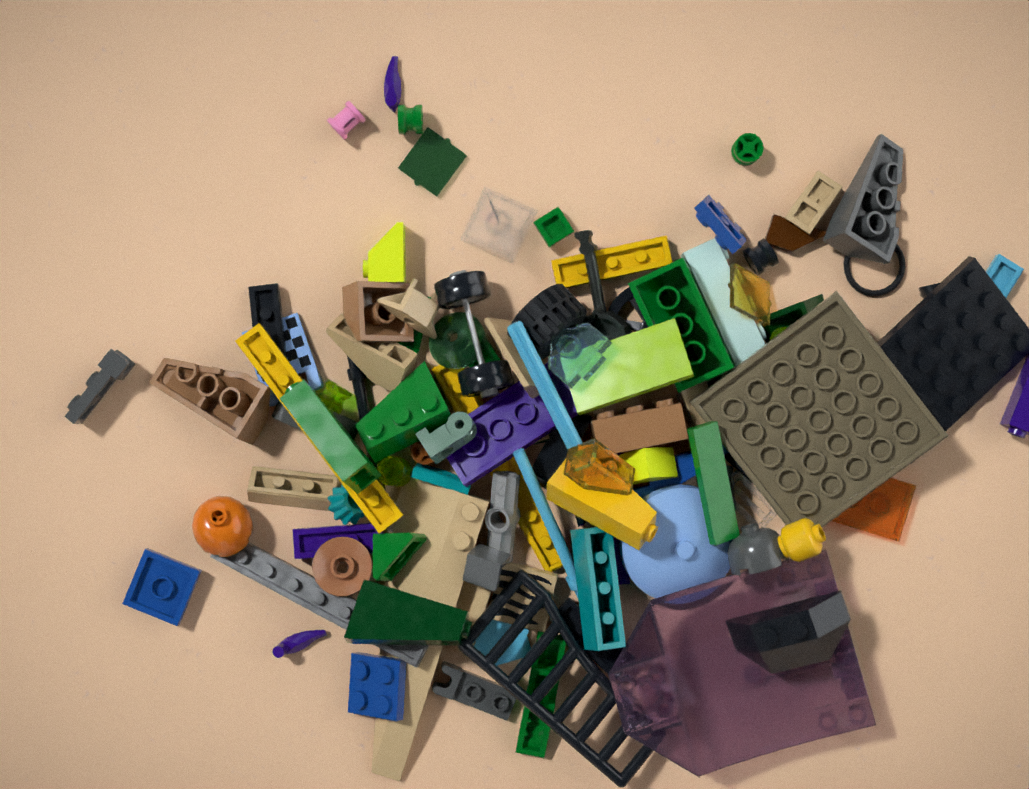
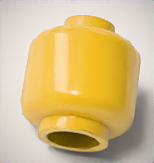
M802 518L785 525L781 529V535L778 536V544L783 555L796 562L819 555L822 552V542L826 541L821 525H815L808 518Z

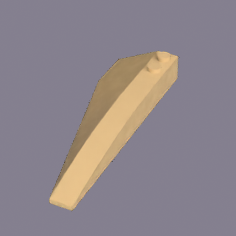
M406 473L396 505L404 515L388 527L387 533L425 534L428 539L392 581H384V586L456 607L464 582L463 575L467 554L475 547L490 500L418 480ZM429 645L419 667L416 668L407 663L403 720L392 721L375 717L372 773L400 781L443 645ZM380 649V656L397 658L394 655Z

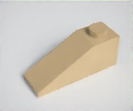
M342 313L327 327L326 333L370 381L391 392L413 372L418 353L397 342H358Z

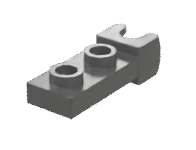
M110 349L98 364L101 371H96L89 377L86 382L87 389L81 396L78 394L71 400L67 407L69 412L65 417L73 424H83L117 379L124 380L135 366V363L119 350L114 351Z
M442 662L443 673L448 674L451 679L447 683L434 682L432 685L434 693L506 721L508 720L516 701L514 696L499 683L466 671L449 662Z

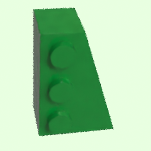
M424 361L355 426L366 450L376 463L418 442L419 439L416 433L426 427L431 433L446 424L451 413Z

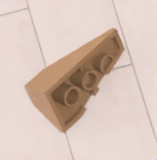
M164 358L149 382L236 439L251 445L255 443L268 421L270 388L243 372H233L221 368Z

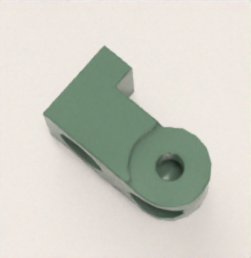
M456 412L448 418L446 424L430 433L425 427L417 432L416 436L435 464H438L469 443L475 437L477 427L467 413Z

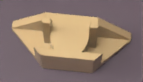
M414 278L406 292L382 297L377 300L390 313L415 330L436 339L437 334L433 320L440 308L435 302L437 295L434 292L430 299L416 290L417 279Z

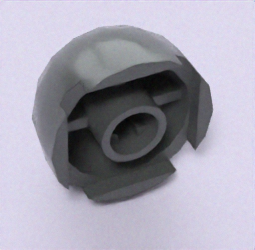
M758 523L741 527L742 533L729 543L728 560L733 575H741L740 570L748 569L749 575L781 566V559L789 561V558H786L781 552L778 544V536L780 535L777 531L767 527L759 528Z

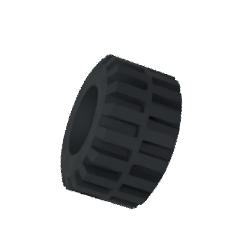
M556 284L546 288L531 299L515 316L512 323L516 321L523 323L540 358L544 359L572 337L583 323L587 310L563 284Z

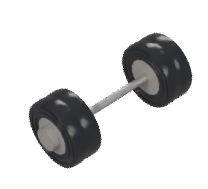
M462 270L449 275L450 277L435 283L434 289L438 305L441 309H453L464 306L479 365L464 369L457 374L463 397L480 395L481 398L498 395L499 390L512 386L514 378L507 360L485 363L470 305L480 302L491 295L488 280L484 271L467 272Z

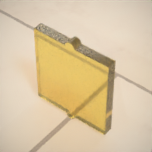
M736 263L730 264V283H728L730 288V308L764 326L769 325L770 306L772 305L770 301V282Z

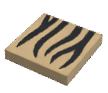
M512 562L507 563L502 568L499 585L493 591L491 603L519 570L526 571L548 590L553 599L558 573ZM521 585L493 620L513 624L534 599L535 595L524 585ZM544 606L528 623L526 628L545 632L549 614Z

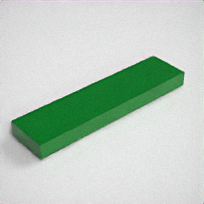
M709 421L688 428L687 432L709 543L716 546L735 539L740 534L718 421Z

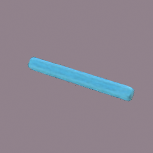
M516 321L507 327V331L573 459L579 458L586 453V448L523 323Z

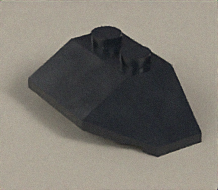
M842 590L727 619L726 625L735 649L771 674L830 660L851 620V616Z

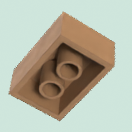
M672 398L652 402L653 408L644 410L642 404L623 408L624 414L614 415V410L594 414L595 420L590 421V429L595 454L600 457L688 439L682 404H674Z

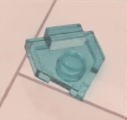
M589 323L577 324L576 327L566 328L550 344L548 369L572 389L581 378L587 382L606 361L602 354L612 342Z

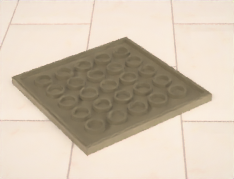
M837 291L690 401L691 405L705 422L718 421L722 444L785 525L802 518H808L815 525L820 524L821 527H824L948 437V434Z

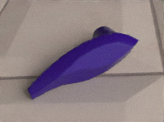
M392 56L384 81L385 103L394 113L398 108L401 98V80L398 73L397 56Z
M310 630L293 634L274 647L272 653L276 658L296 653L305 649L313 641L327 636L325 630Z

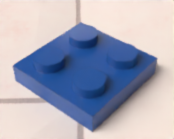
M146 548L122 604L179 626L202 570Z
M361 652L351 653L348 712L392 721L403 720L407 662L399 658Z

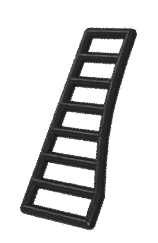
M519 570L472 625L468 639L462 638L461 644L458 646L461 652L620 788L625 787L665 737V732L640 711L597 667L576 639L548 590L524 570ZM521 585H524L535 595L534 599L485 656L472 644ZM544 606L553 622L513 671L507 675L495 663ZM560 633L569 649L530 695L517 683ZM577 659L587 674L558 710L552 714L540 702ZM596 682L607 696L575 734L563 721ZM615 704H617L628 717L601 751L597 753L585 741ZM638 724L651 736L620 773L608 760Z

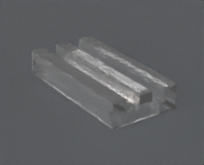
M736 470L729 479L730 488L762 521L758 523L733 499L734 508L749 524L758 523L759 528H765L777 513L760 491L740 471ZM738 480L770 510L768 515L735 485Z

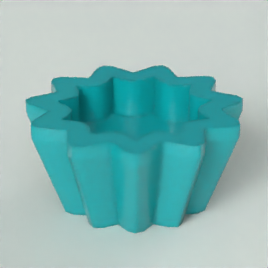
M343 485L341 487H334L332 489L333 495L327 497L331 503L328 510L334 513V520L341 519L343 525H347L349 522L354 525L357 524L359 518H363L365 514Z

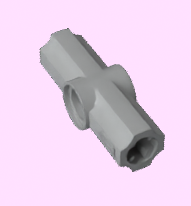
M495 471L492 477L490 510L485 515V524L488 528L487 546L511 554L510 561L508 562L510 563L513 561L515 528L521 517L517 506L520 475L511 471ZM499 512L505 515L506 523L501 520Z

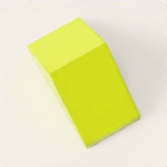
M673 447L642 448L614 456L616 474L628 485L678 477Z

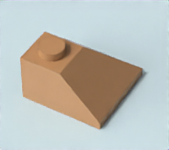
M356 281L342 287L343 316L358 342H414L413 328L377 302L379 298L406 292L411 283Z

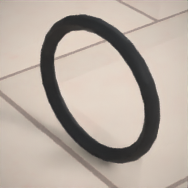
M896 244L894 249L899 259V271L891 285L881 290H869L861 287L851 275V257L845 256L843 262L844 273L849 284L856 291L868 296H882L894 290L900 284L906 268L905 258L900 247Z

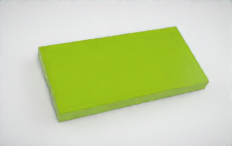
M675 318L561 357L578 415L694 377Z

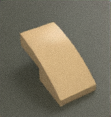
M817 171L785 219L810 235L843 186Z

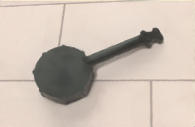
M591 230L576 232L574 237L580 241L579 251L581 254H584L594 310L592 315L585 317L574 337L575 343L584 339L590 348L630 334L632 331L631 325L621 316L615 314L614 311H606L595 253L598 247L592 242L593 232Z

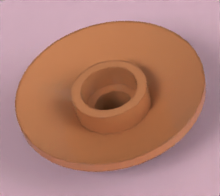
M350 537L332 538L322 544L315 553L312 563L313 576L320 588L328 594L339 597L350 596L360 591L364 579L369 581L372 573V559L367 548L356 539ZM340 563L348 564L349 569L346 573L338 572L337 567Z

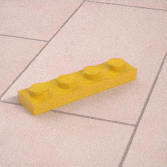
M667 235L605 248L595 252L601 280L657 269L672 263ZM584 254L551 260L556 284H563L566 288L589 283Z

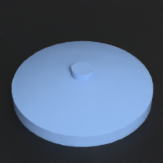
M679 484L666 486L651 492L643 500L657 512L655 525L658 526V530L650 543L646 541L640 550L620 540V556L626 573L644 593L662 601L683 602L708 593L724 579L730 569L728 547L731 540L716 546L709 543L699 487Z

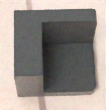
M479 543L467 554L463 581L495 591L499 585L502 568L510 561L511 554Z

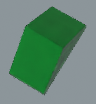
M420 533L373 534L374 579L376 581H392L428 537Z

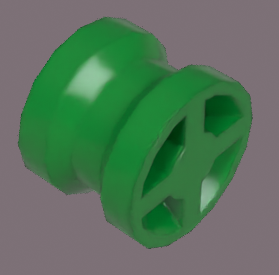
M422 104L415 105L413 108L398 105L399 135H405L407 132L423 134Z
M742 134L732 145L731 156L733 160L742 166L752 165L763 153V142L756 134Z

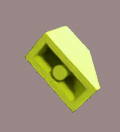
M397 222L368 252V260H363V278H368V281L406 283L405 225L403 222Z

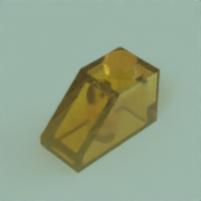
M593 438L568 449L563 474L586 490L630 495L632 494L635 468L596 438Z

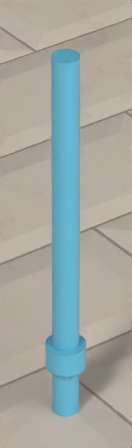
M520 448L513 452L514 458L565 569L569 588L575 592L578 598L574 560L524 448Z

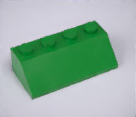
M685 258L678 259L628 283L648 327L674 318L677 321L694 377L674 383L678 393L735 367Z

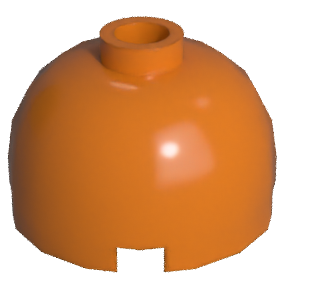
M216 496L206 500L198 507L193 516L192 530L197 544L204 552L218 555L219 557H228L237 554L247 546L251 532H253V523L249 511L240 501L230 496Z

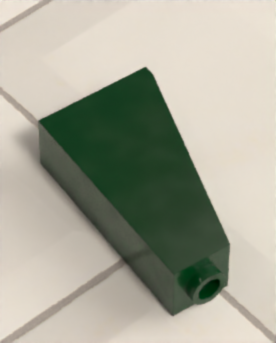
M364 579L344 638L347 643L460 646L462 638L468 639L473 622L468 620V611Z

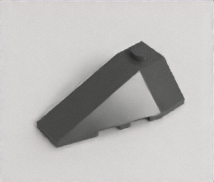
M880 134L876 137L832 215L823 241L845 256L887 264L890 263L899 238V228L896 227V212L900 211L901 202L897 201L898 184L902 182L903 149L884 135Z

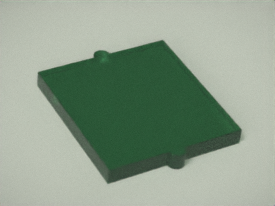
M427 127L398 169L414 180L416 186L421 185L438 197L467 155L452 145L449 138L444 139Z

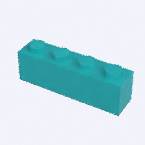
M598 527L570 530L584 650L602 651L626 647L613 536Z

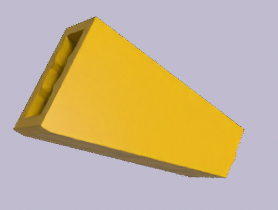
M584 444L586 453L575 459L569 454L547 482L546 499L635 549L640 550L646 541L650 543L657 533L658 526L655 525L657 512Z

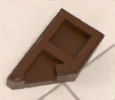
M774 214L765 239L771 246L793 252L825 236L826 232L814 228L809 235L787 221L785 217Z

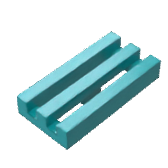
M416 463L412 471V478L467 495L471 488V485L465 487L457 474L429 465Z

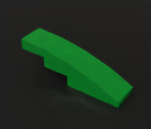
M538 631L536 642L544 632ZM561 635L555 637L531 666L526 690L530 695L563 657L566 643ZM559 681L540 702L552 714H554ZM523 706L515 753L544 758L550 727L525 706Z

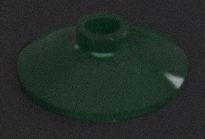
M454 312L442 317L434 325L437 334L436 339L429 337V349L432 357L437 363L448 369H462L470 366L477 360V355L465 312ZM472 315L481 351L483 352L486 342L485 330L480 321ZM457 333V339L453 342H450V337L453 334Z

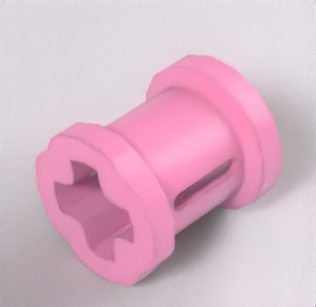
M350 101L345 103L346 107L334 118L329 117L327 119L331 127L344 140L348 138L347 134L357 124L366 121Z

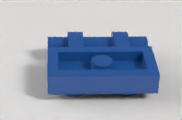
M710 195L706 196L694 207L697 211L696 217L699 222L706 228L710 227L716 234L715 239L724 250L729 249L733 254L746 242L747 239L740 232L741 227L728 218L723 212L724 207L720 202L716 203Z

